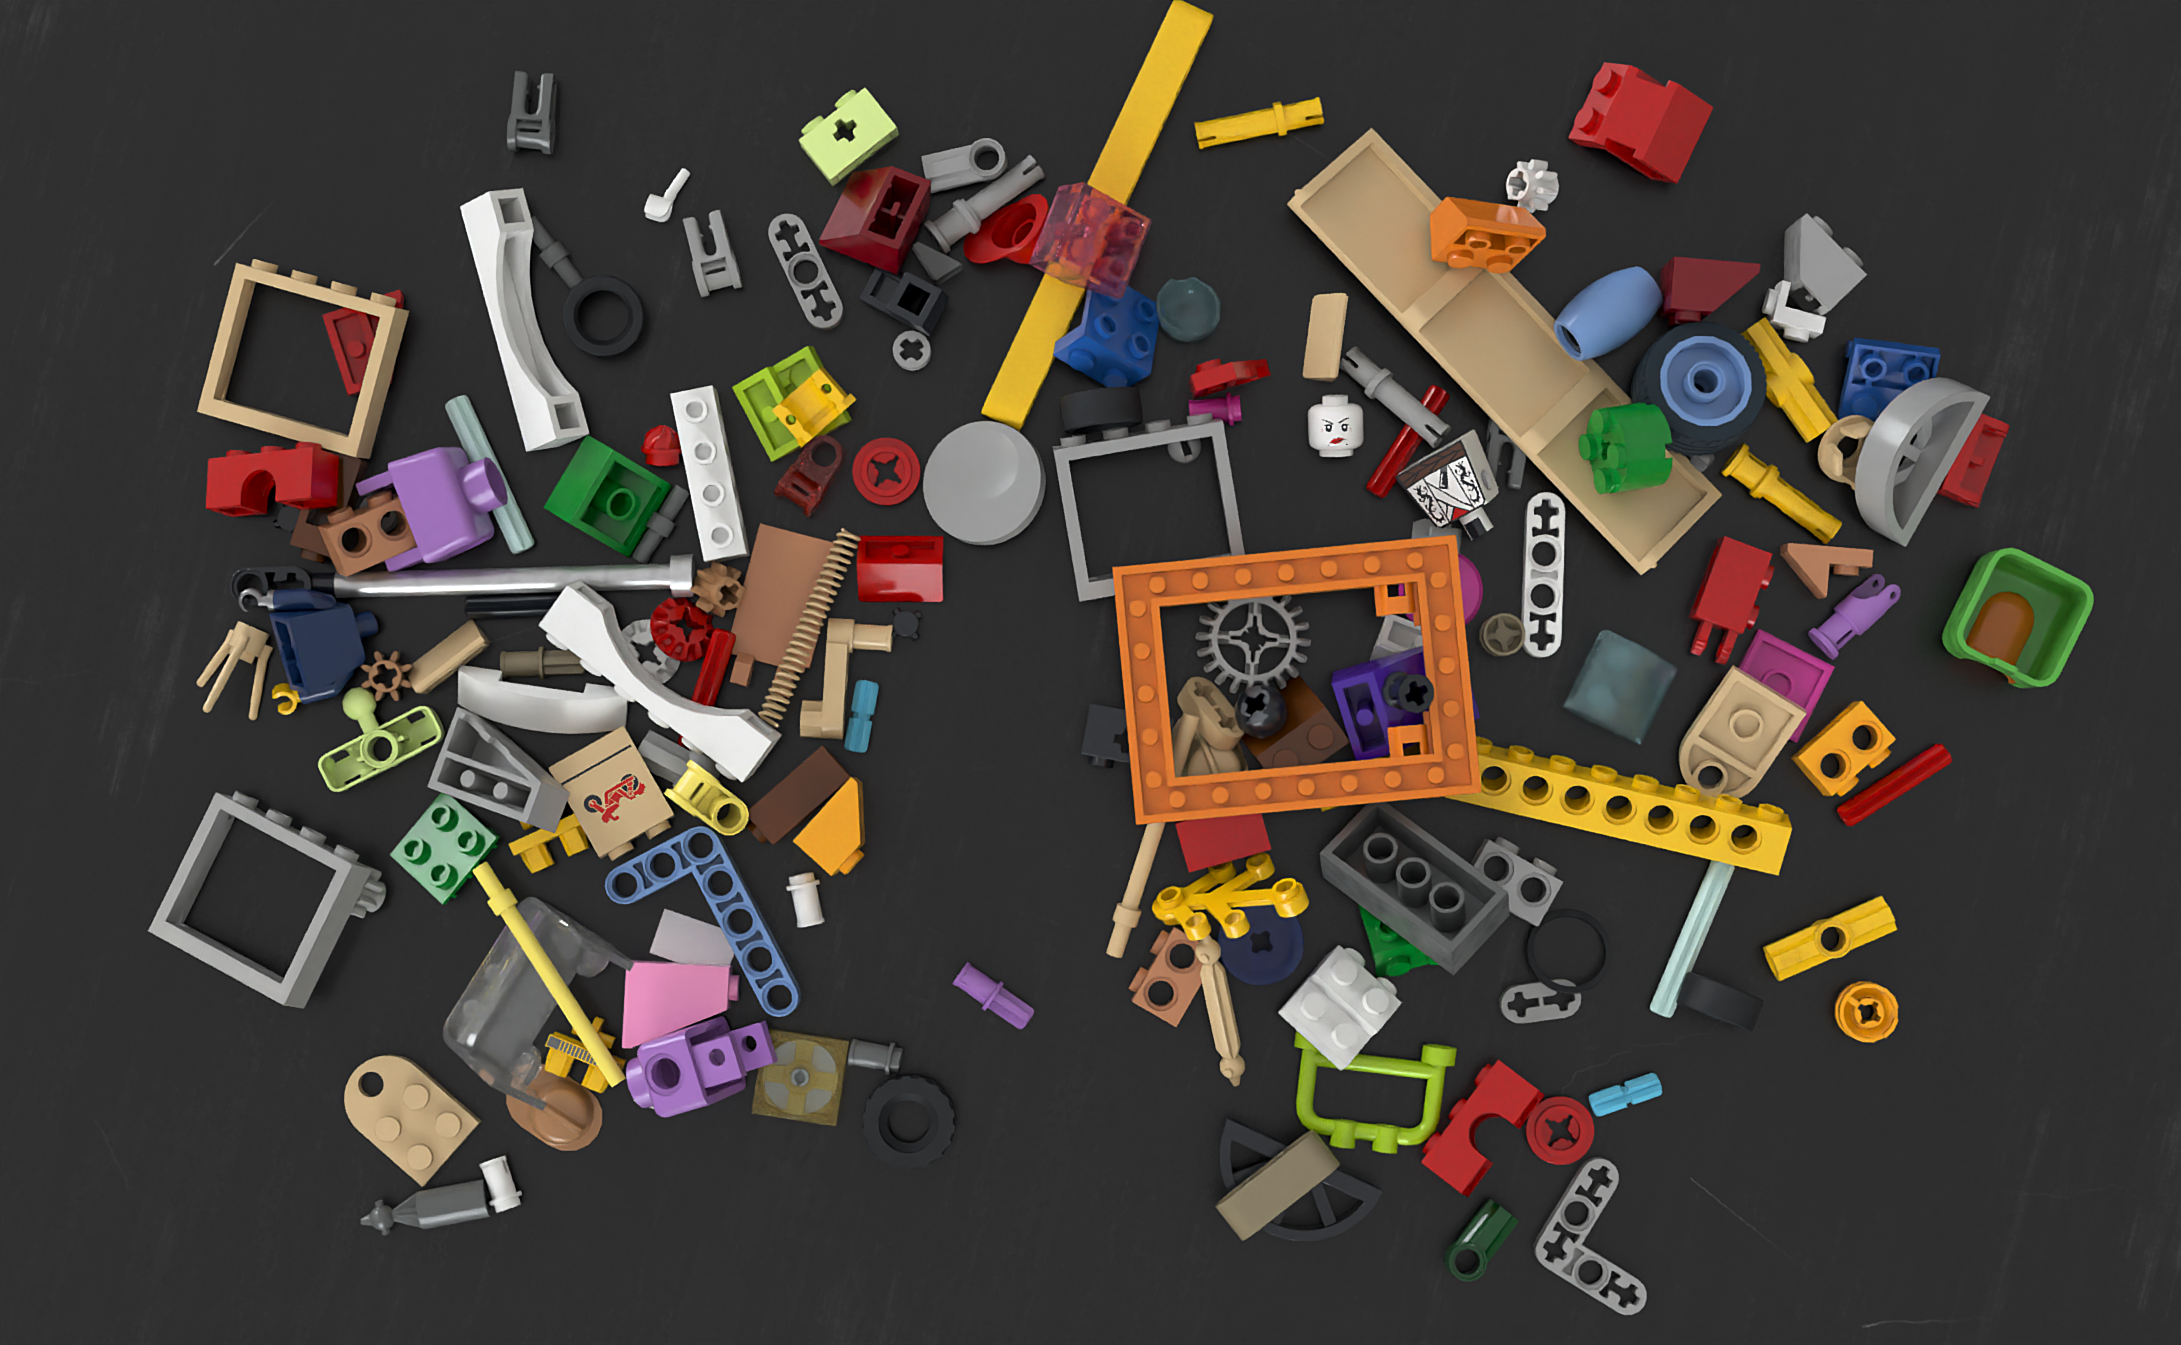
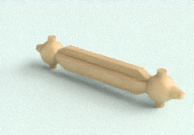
M1208 935L1197 944L1195 953L1198 960L1203 963L1200 976L1215 1047L1223 1057L1220 1061V1070L1225 1077L1230 1079L1233 1086H1238L1241 1075L1245 1070V1062L1238 1054L1241 1042L1226 971L1218 961L1221 956V947L1218 942Z

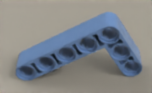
M710 826L691 828L616 867L608 874L605 881L607 895L618 904H629L639 901L693 873L763 1009L772 1016L782 1017L790 1014L798 1007L801 1001L800 987L718 831ZM698 833L709 835L713 841V850L707 857H699L692 850V840ZM660 853L671 855L675 861V870L669 877H662L655 871L654 860ZM717 871H725L732 877L733 887L727 895H719L712 889L711 879ZM624 872L632 874L637 881V889L630 897L620 894L616 887L618 877ZM736 909H745L752 916V927L745 933L736 931L731 925V915ZM755 947H764L770 951L772 964L767 970H758L751 964L750 954ZM784 985L791 991L792 1002L788 1007L778 1008L773 1005L769 997L773 986Z

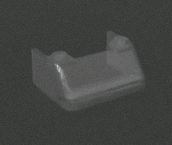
M528 897L518 905V911L567 987L576 973L585 978L593 977L604 970L608 961L628 971L634 966L633 962L605 939L536 897ZM507 924L447 1018L443 1028V1040L491 1087L543 1111L547 1103L529 1087L541 1070V1054L532 1043L554 1010L557 1002Z

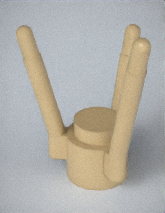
M240 621L237 622L234 631L229 630L223 645L197 680V685L203 687L227 654H230L203 706L204 712L208 713L211 711L238 660L241 659L252 664L256 656L258 661L249 711V719L256 720L267 661L273 650L272 647L265 644L269 634Z

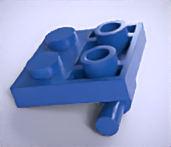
M1855 337L1853 341L1848 340L1845 357L1849 358L1837 411L1838 420L1851 415H1861L1875 422L1890 402L1904 390L1923 380L1936 378L1941 357L1939 348Z

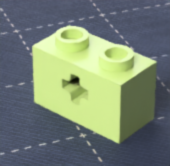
M866 88L862 89L859 93L855 90L849 91L835 103L836 111L826 119H823L822 116L816 117L801 131L804 134L799 139L801 147L832 186L899 135L896 125ZM842 126L847 130L854 128L853 134L855 138L850 142L845 138L837 141L840 138L838 129Z

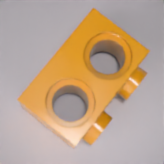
M1863 701L1852 702L1790 758L1824 796H1833L1837 793L1841 797L1859 782L1856 775L1864 767L1869 765L1871 768H1874L1890 755L1891 751L1887 747L1896 739ZM1859 726L1867 728L1871 735L1869 745L1863 750L1857 748L1852 739L1854 730ZM1827 754L1834 755L1839 762V770L1832 778L1826 777L1820 767L1823 757Z

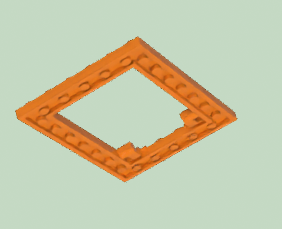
M1456 535L1112 567L1136 825L1481 793ZM1404 585L1405 596L1388 597L1387 586ZM1373 587L1376 617L1394 614H1413L1414 626H1421L1425 677L1433 684L1434 699L1430 707H1428L1429 711L1422 712L1424 724L1387 728L1390 758L1175 778L1160 607ZM1419 742L1420 755H1403L1404 743Z

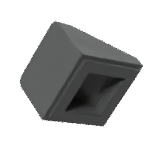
M920 242L913 244L912 250L915 257L934 285L939 286L963 270L962 264L957 260Z

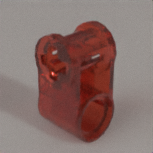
M819 435L812 438L795 463L783 475L773 494L778 498L783 495L801 507L803 515L809 518L826 496L831 483L844 466L846 461L844 446L838 440L828 435ZM830 443L836 450V459L831 465L820 467L815 461V451L820 445ZM796 484L809 493V496L797 490L794 485Z

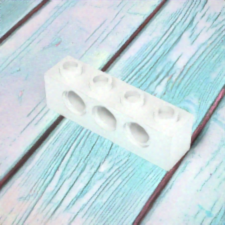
M711 385L672 393L670 395L704 562L712 564L713 561L723 562L750 556L718 392Z

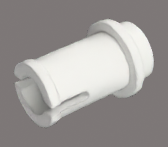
M814 872L788 877L790 885L786 886V889L792 892L798 922L797 927H807L825 922L822 917L816 885L820 884L819 879L815 880Z
M506 1155L479 1164L492 1198L489 1205H494L496 1213L521 1205L519 1196L522 1195V1192L516 1191L506 1161Z

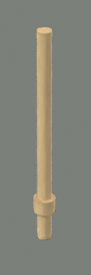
M1183 712L1173 743L1175 778L1181 777L1200 718L1188 712ZM1166 822L1147 824L1122 903H1117L1112 918L1116 923L1106 951L1108 955L1122 958L1131 929L1137 927L1142 912L1138 907Z

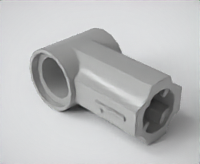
M982 138L975 141L972 145L921 156L925 178L931 181V193L982 181L986 183L994 182L1004 175L1008 169V159L1002 146L996 140L990 138ZM985 151H993L999 155L998 164L991 170H982L977 167V159Z
M649 730L638 748V752L649 771L672 782L673 787L688 769L686 763L689 759L717 780L721 775L715 767L717 762L706 754H697L652 730Z

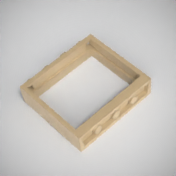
M253 259L251 266L236 263L197 412L300 442L318 443L322 445V448L352 457L370 459L409 311L395 307L396 299L372 292L370 300L356 296L357 288L335 281H332L330 289L316 285L318 277L296 270H292L291 278L276 274L278 265L257 259ZM256 282L380 317L349 435L225 400Z

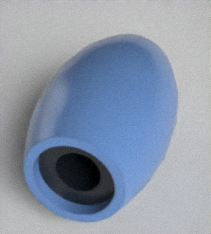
M1635 266L1610 273L1580 291L1566 305L1554 322L1555 335L1563 349L1577 361L1604 355L1635 337L1657 313L1663 303V297L1655 280L1641 267Z

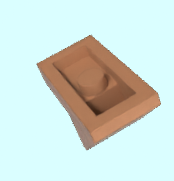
M1786 543L1780 546V555L1817 599L1827 597L1829 567H1833L1834 575L1859 576V569L1872 567L1873 550Z

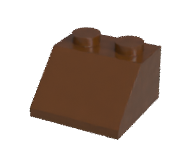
M1299 675L1286 681L1285 688L1280 689L1278 687L1276 689L1284 696L1287 703L1288 718L1283 728L1275 735L1263 739L1250 737L1246 733L1240 739L1261 769L1320 764L1350 742L1326 707Z

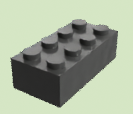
M1386 802L1368 803L1320 852L1323 878L1453 976L1509 917V895L1505 889Z

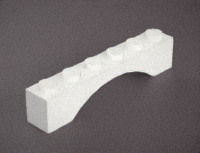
M523 188L489 191L460 206L525 449L528 452L560 447L588 435L589 430L579 393L566 381L554 364L544 344L536 321L530 285V250L534 227Z
M581 580L568 584L538 625L547 632L546 637L552 644L562 650L570 649L581 658L580 664L587 671L596 676L603 675L615 684L614 690L621 697L630 702H639L649 710L647 714L651 720L664 728H669L670 726L683 736L681 741L686 747L697 754H703L704 752L717 762L715 765L717 770L731 780L739 779L741 782H744L751 777L782 736L749 709H722L705 706L681 697L662 685L641 665L630 650L619 628L613 605Z

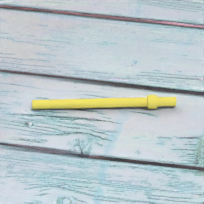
M487 861L473 869V873L490 898L487 903L496 916H502L610 1086L613 1087L626 1079L515 905L518 901L509 888L504 889Z

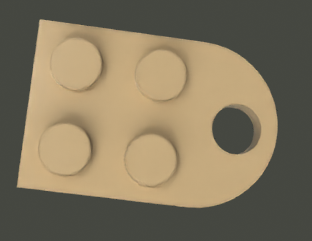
M1733 665L1681 742L1679 765L1687 785L1700 790L1702 795L1717 798L1718 794H1727L1737 798L1745 796L1760 782L1807 714L1806 710ZM1707 766H1715L1722 771V778L1714 785H1705L1698 780L1699 772Z
M381 1055L364 1062L352 1073L346 1085L344 1103L351 1123L422 1187L430 1181L481 1123L478 1117L419 1065L403 1056ZM367 1072H376L383 1079V1090L377 1096L368 1095L362 1088L361 1081Z

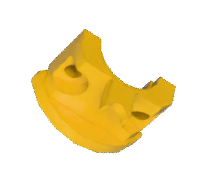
M822 366L772 411L797 439L796 442L802 448L857 399L852 394L847 395ZM829 384L832 390H825L824 385ZM789 415H793L796 418V422H791Z

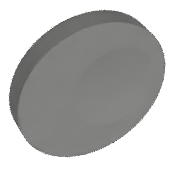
M993 421L969 423L948 434L932 452L926 465L923 480L926 506L935 522L953 537L974 545L1001 543L1024 530L1036 516L1042 504L1046 486L1044 465L1035 446L1014 428Z

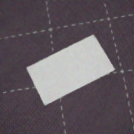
M664 909L649 952L675 962L730 965L734 956V952L720 927Z

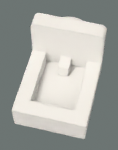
M1782 280L1775 286V289H1768L1763 302L1762 313L1768 314L1767 320L1773 328L1784 331V338L1807 343L1809 338L1814 339L1822 334L1826 317L1785 307L1791 282Z

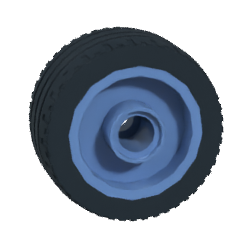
M1689 322L1664 333L1641 357L1632 378L1631 404H1654L1660 408L1667 420L1672 438L1671 444H1665L1666 450L1676 454L1680 453L1684 456L1708 455L1732 445L1756 421L1763 407L1767 391L1765 368L1753 345L1751 346L1750 342L1743 335L1738 334L1736 330H1732L1728 326L1725 327L1723 324H1716L1715 322Z

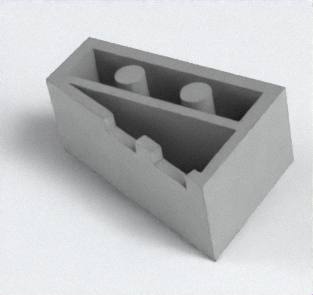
M460 707L456 709L427 786L428 788L553 833L556 832L570 794L487 718Z

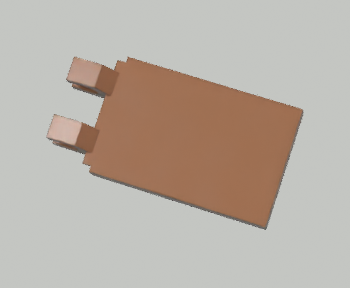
M760 523L743 585L746 587V590L743 591L731 630L736 635V641L731 654L737 655L730 682L749 688L756 661L778 666L776 673L782 672L779 669V665L785 664L782 657L788 656L785 650L791 648L789 642L796 641L792 634L799 633L796 630V626L802 625L799 618L805 617L802 611L808 609L806 603L812 602L809 596L815 594L813 587L818 586L816 580L821 578L819 573L825 571L823 564L829 563L826 557L832 555L830 549L835 547L833 542ZM831 559L835 563L839 564L838 560ZM828 567L829 569H831V570L834 571V572L837 571V569H835V568ZM825 575L826 577L834 581L835 577ZM822 583L823 585H825V586H827L828 588L832 589V586H833V585H830V584H827V583ZM818 590L825 596L830 597V593ZM815 598L824 605H828V601ZM812 606L816 610L825 614V609ZM809 614L810 616L821 622H823L824 618ZM806 622L810 626L821 631L822 626ZM801 629L807 634L815 637L817 641L814 642L805 638L798 637L804 642L812 645L814 649L811 650L799 645H795L801 650L809 653L810 657H805L796 653H792L798 658L806 661L807 664L802 665L800 663L793 661L789 662L805 671V668H811L820 633L816 634L814 632ZM785 668L787 671L796 675L797 671ZM781 676L794 684V679ZM778 684L781 687L787 689L788 691H792L791 687ZM775 692L782 697L790 698L788 695Z

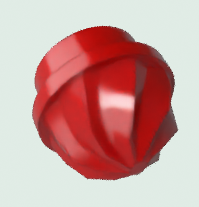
M658 425L646 432L644 443L641 445V452L645 453V463L656 466L679 464V453H682L678 433L666 425Z

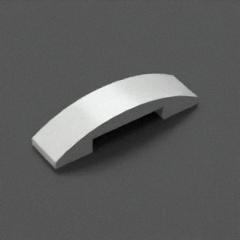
M460 665L458 669V704L492 721L522 729L566 734L613 731L623 725L626 728L628 700L621 697L614 690V687L587 683L584 693L503 682L502 671L465 665Z

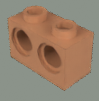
M391 490L376 493L366 499L368 505L355 511L352 510L351 506L336 510L327 515L329 522L318 526L338 574L348 577L417 547L397 493L392 494ZM394 511L398 517V525L393 532L386 534L381 527L382 517L387 512ZM354 527L358 531L359 542L355 548L346 551L342 545V535L347 529Z
M1175 926L1172 927L1169 933L1162 930L1150 950L1151 953L1156 955L1148 970L1140 967L1128 988L1135 992L1131 999L1132 1002L1177 1027L1202 984L1200 971L1203 963L1198 960L1195 953L1196 946L1200 941L1189 940L1186 933ZM1183 943L1191 946L1194 951V959L1190 965L1177 967L1171 963L1170 951L1175 945ZM1156 981H1166L1173 988V995L1165 1004H1156L1148 996L1150 986Z

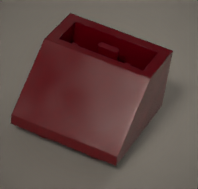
M893 166L853 172L819 239V245L897 275L930 208L931 181Z

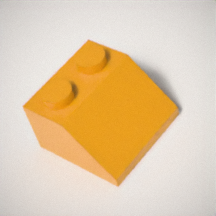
M850 777L793 840L796 845L831 876L839 871L844 875L848 874L864 856L859 850L865 843L863 784L857 777Z

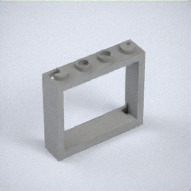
M1212 412L1200 415L1194 414L1187 416V424L1171 426L1169 419L1145 423V431L1128 433V427H1118L1102 431L1103 438L1086 441L1085 434L1072 435V437L1060 438L1061 445L1053 446L1079 601L1114 596L1115 591L1113 573L1088 578L1069 460L1211 436L1231 553L1199 559L1245 555L1224 424L1221 418L1213 419Z
M236 790L233 796L216 792L148 931L284 1006L304 1009L372 869L357 861L359 855L354 853L355 851L337 844L335 849L324 844L327 838L325 835L305 826L302 827L301 831L290 826L293 820L291 817L271 808L268 809L267 813L256 808L259 801L253 797L246 796ZM235 817L336 870L284 978L184 924Z

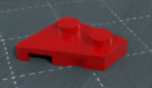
M399 289L384 294L385 296L395 298V307L403 309L405 298L403 291ZM344 307L323 314L322 317L348 396L353 397L360 394L380 317Z

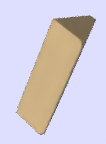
M1345 293L1320 294L1312 299L1303 367V377L1305 379L1333 383L1338 377L1348 296Z
M474 620L466 622L413 663L414 667L406 673L416 693L428 694L458 671L460 665H466L490 646L491 641Z

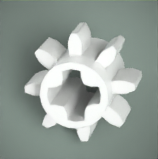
M1531 159L1530 163L1517 162V168L1511 171L1506 182L1508 199L1517 200V207L1526 208L1531 213L1535 209L1548 210V204L1556 198L1559 190L1557 173L1546 171L1548 167L1547 161Z

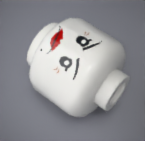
M1348 395L1322 396V404L1314 405L1308 411V438L1310 446L1319 450L1320 456L1323 457L1353 455V449L1360 447L1364 440L1362 408L1357 404L1348 403Z

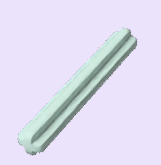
M462 395L449 400L445 404V409L470 463L488 457L495 463L504 480L508 496L507 504L492 511L511 552L518 554L530 549L534 545V539L469 398L466 395Z
M1711 860L1650 1004V1010L1667 1018L1673 1016L1677 1006L1676 1001L1686 975L1692 971L1735 869L1734 865Z

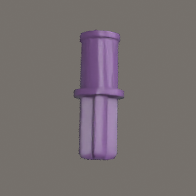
M969 962L966 963L952 983L982 1003L984 1011L989 1008L1017 1029H1023L1033 1016V1008L1003 988L1004 983L1002 981L999 984Z

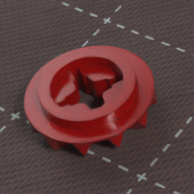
M878 438L863 446L856 455L852 470L853 480L858 491L867 500L882 506L899 504L913 494L920 479L919 461L914 451L904 442L894 438ZM896 457H899L894 472L902 482L899 484L896 481L893 482L886 479L875 487L880 473L871 462L875 460L877 463L881 462L887 465L890 461H894Z
M669 597L657 606L651 616L650 631L655 644L664 654L678 661L691 662L706 655L715 629L711 623L713 615H707L703 610L695 606L696 603L688 601L686 597L671 599ZM683 616L687 627L693 628L687 637L684 635L682 628L676 627Z
M1565 1096L1545 1098L1531 1113L1525 1125L1527 1141L1533 1152L1542 1160L1556 1165L1570 1164L1582 1158L1589 1150L1594 1138V1124L1588 1110L1578 1101ZM1571 1115L1566 1129L1575 1140L1571 1142L1569 1139L1565 1140L1562 1137H1558L1548 1146L1547 1144L1551 1140L1550 1137L1553 1131L1548 1127L1549 1125L1545 1120L1549 1119L1551 1122L1554 1120L1560 1123Z

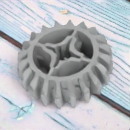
M1290 595L1283 596L1279 603L1273 600V597L1223 601L1225 605L1222 608L1215 602L1207 604L1208 609L1216 614L1214 619L1200 616L1199 623L1210 627L1209 633L1197 632L1195 639L1208 641L1209 647L1199 649L1197 655L1198 657H1205L1211 654L1213 661L1207 663L1203 669L1206 673L1211 672L1216 667L1222 671L1214 681L1217 685H1221L1228 676L1233 679L1229 688V692L1233 694L1239 689L1240 682L1246 683L1247 689L1253 687L1254 684L1270 686L1268 681L1274 679L1276 685L1283 689L1286 687V682L1280 674L1285 671L1293 678L1299 675L1298 670L1290 664L1292 660L1306 663L1307 656L1296 652L1297 646H1310L1311 640L1298 638L1297 632L1307 630L1309 624L1308 622H1301L1295 625L1293 618L1300 615L1303 610L1300 606L1295 607L1290 612L1284 608L1292 598ZM1248 605L1247 621L1244 628L1238 631H1219L1221 622L1229 612L1237 607ZM1261 606L1269 608L1280 617L1285 625L1287 635L1271 633L1262 625ZM1254 617L1257 635L1264 637V639H1273L1275 642H1265L1263 647L1257 645L1259 651L1253 653V662H1251V651L1249 650L1248 643L1241 640H1232L1231 637H1241L1242 633L1248 634L1247 629L1253 626ZM1218 644L1236 646L1244 654L1245 673L1233 669L1224 660ZM1277 647L1287 648L1282 661L1273 670L1257 675L1259 658L1263 650Z

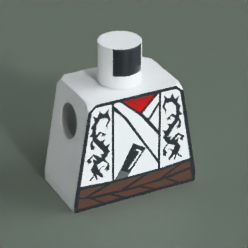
M1474 429L1414 462L1395 476L1400 485L1437 528L1442 529L1459 519L1471 540L1493 528L1482 506L1491 501L1499 491Z

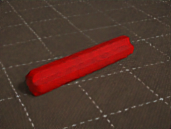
M1431 385L1420 403L1438 417L1449 400L1450 395L1441 387ZM1405 424L1366 484L1367 490L1379 498L1387 496L1397 480L1395 476L1403 471L1423 440L1409 425Z
M720 628L713 632L691 701L714 707L736 641L734 633ZM679 735L678 744L690 750L681 741L683 736Z
M1935 744L1837 808L1839 817L1846 826H1854L1952 762L1950 753L1943 744Z

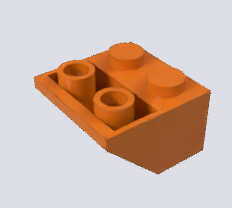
M1446 197L1430 214L1432 261L1448 263L1453 268L1472 266L1486 268L1487 271L1496 274L1510 272L1546 237V228L1526 208Z

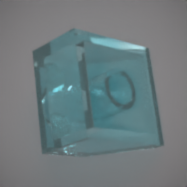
M1609 630L1601 631L1563 708L1641 745L1677 668L1648 649Z

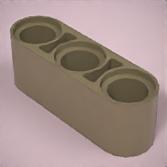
M1312 1129L1229 1192L1215 1207L1241 1241L1255 1234L1337 1169L1340 1163L1315 1130Z

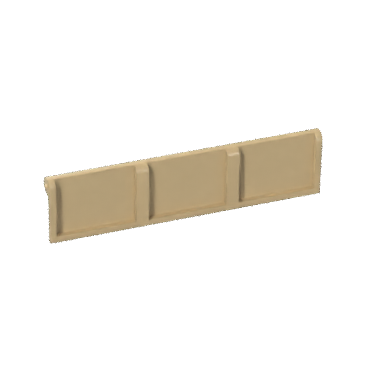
M1371 128L1302 189L1295 190V196L1287 205L1640 575L1650 568H1656L1657 561L1722 494L1689 462L1686 456L1668 451L1666 448L1665 458L1673 457L1671 473L1663 485L1613 494H1599L1596 491L1590 461L1584 460L1579 453V437L1586 434L1587 425L1594 410L1631 404V399L1592 358L1577 361L1563 349L1553 328L1556 320L1510 272L1496 274L1487 271L1486 268L1472 266L1453 268L1448 263L1432 261L1430 214L1442 201Z

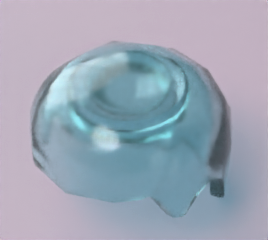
M1196 277L1182 280L1171 278L1166 281L1157 293L1156 315L1162 329L1169 336L1180 341L1190 342L1207 337L1216 329L1220 321L1221 302L1212 287L1199 281Z

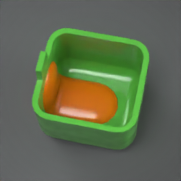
M2004 548L1988 552L1981 556L1975 564L1947 621L1942 635L1943 644L1949 653L1959 659L1967 658L1978 661L2004 673L2008 678V683L2023 689L2048 686L2055 682L2061 674L2093 607V592L2089 585L2082 580L2019 549Z

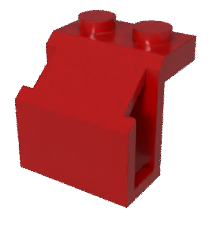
M1604 62L1601 70L1594 77L1593 87L1583 108L1575 117L1574 127L1568 138L1579 146L1607 150L1651 180L1677 184L1714 107L1678 83L1669 80L1665 87L1636 67Z

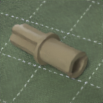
M539 647L538 651H501L500 671H502L503 678L539 676L540 680H546L547 676L583 675L586 669L580 664L581 658L571 650L546 651L545 647Z

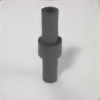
M536 216L531 217L534 227L532 240L542 252L539 256L549 269L553 267L571 290L583 278L567 258L569 252L560 240L556 242L553 240Z
M675 484L658 513L654 511L645 525L649 528L631 557L642 564L648 563L662 538H668L676 524L673 523V520L690 493Z

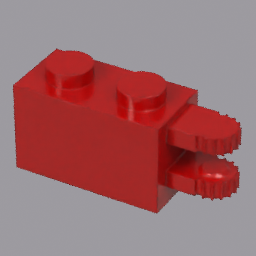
M1726 536L1717 539L1688 617L1700 622L1690 649L1691 653L1698 656L1701 655L1707 646L1711 629L1714 627L1725 631L1722 641L1717 648L1715 661L1722 665L1726 664L1737 636L1743 634L1745 628L1751 630L1757 619L1760 606L1754 603L1760 588L1766 590L1773 576L1774 566L1769 565L1773 554Z

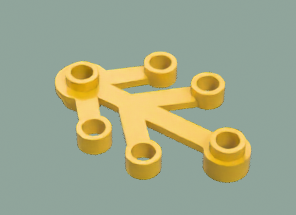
M1257 853L1246 861L1248 870L1236 877V868L1233 862L1229 861L1208 867V874L1185 888L1176 886L1165 888L1154 900L1152 910L1155 916L1166 925L1181 924L1187 938L1197 941L1209 935L1211 926L1204 913H1193L1194 910L1207 909L1222 925L1227 937L1238 938L1248 932L1250 924L1244 911L1232 910V907L1274 905L1279 916L1288 918L1302 913L1308 907L1309 899L1303 885L1296 882L1293 878H1285L1276 882L1272 889L1242 891L1257 881L1267 879L1275 871L1269 854ZM1219 883H1225V884H1223L1222 886H1220V887H1218L1217 889H1215L1214 891H1212V892H1210V893H1205L1206 891H1208L1209 889L1213 888V887L1216 886L1217 884H1219Z

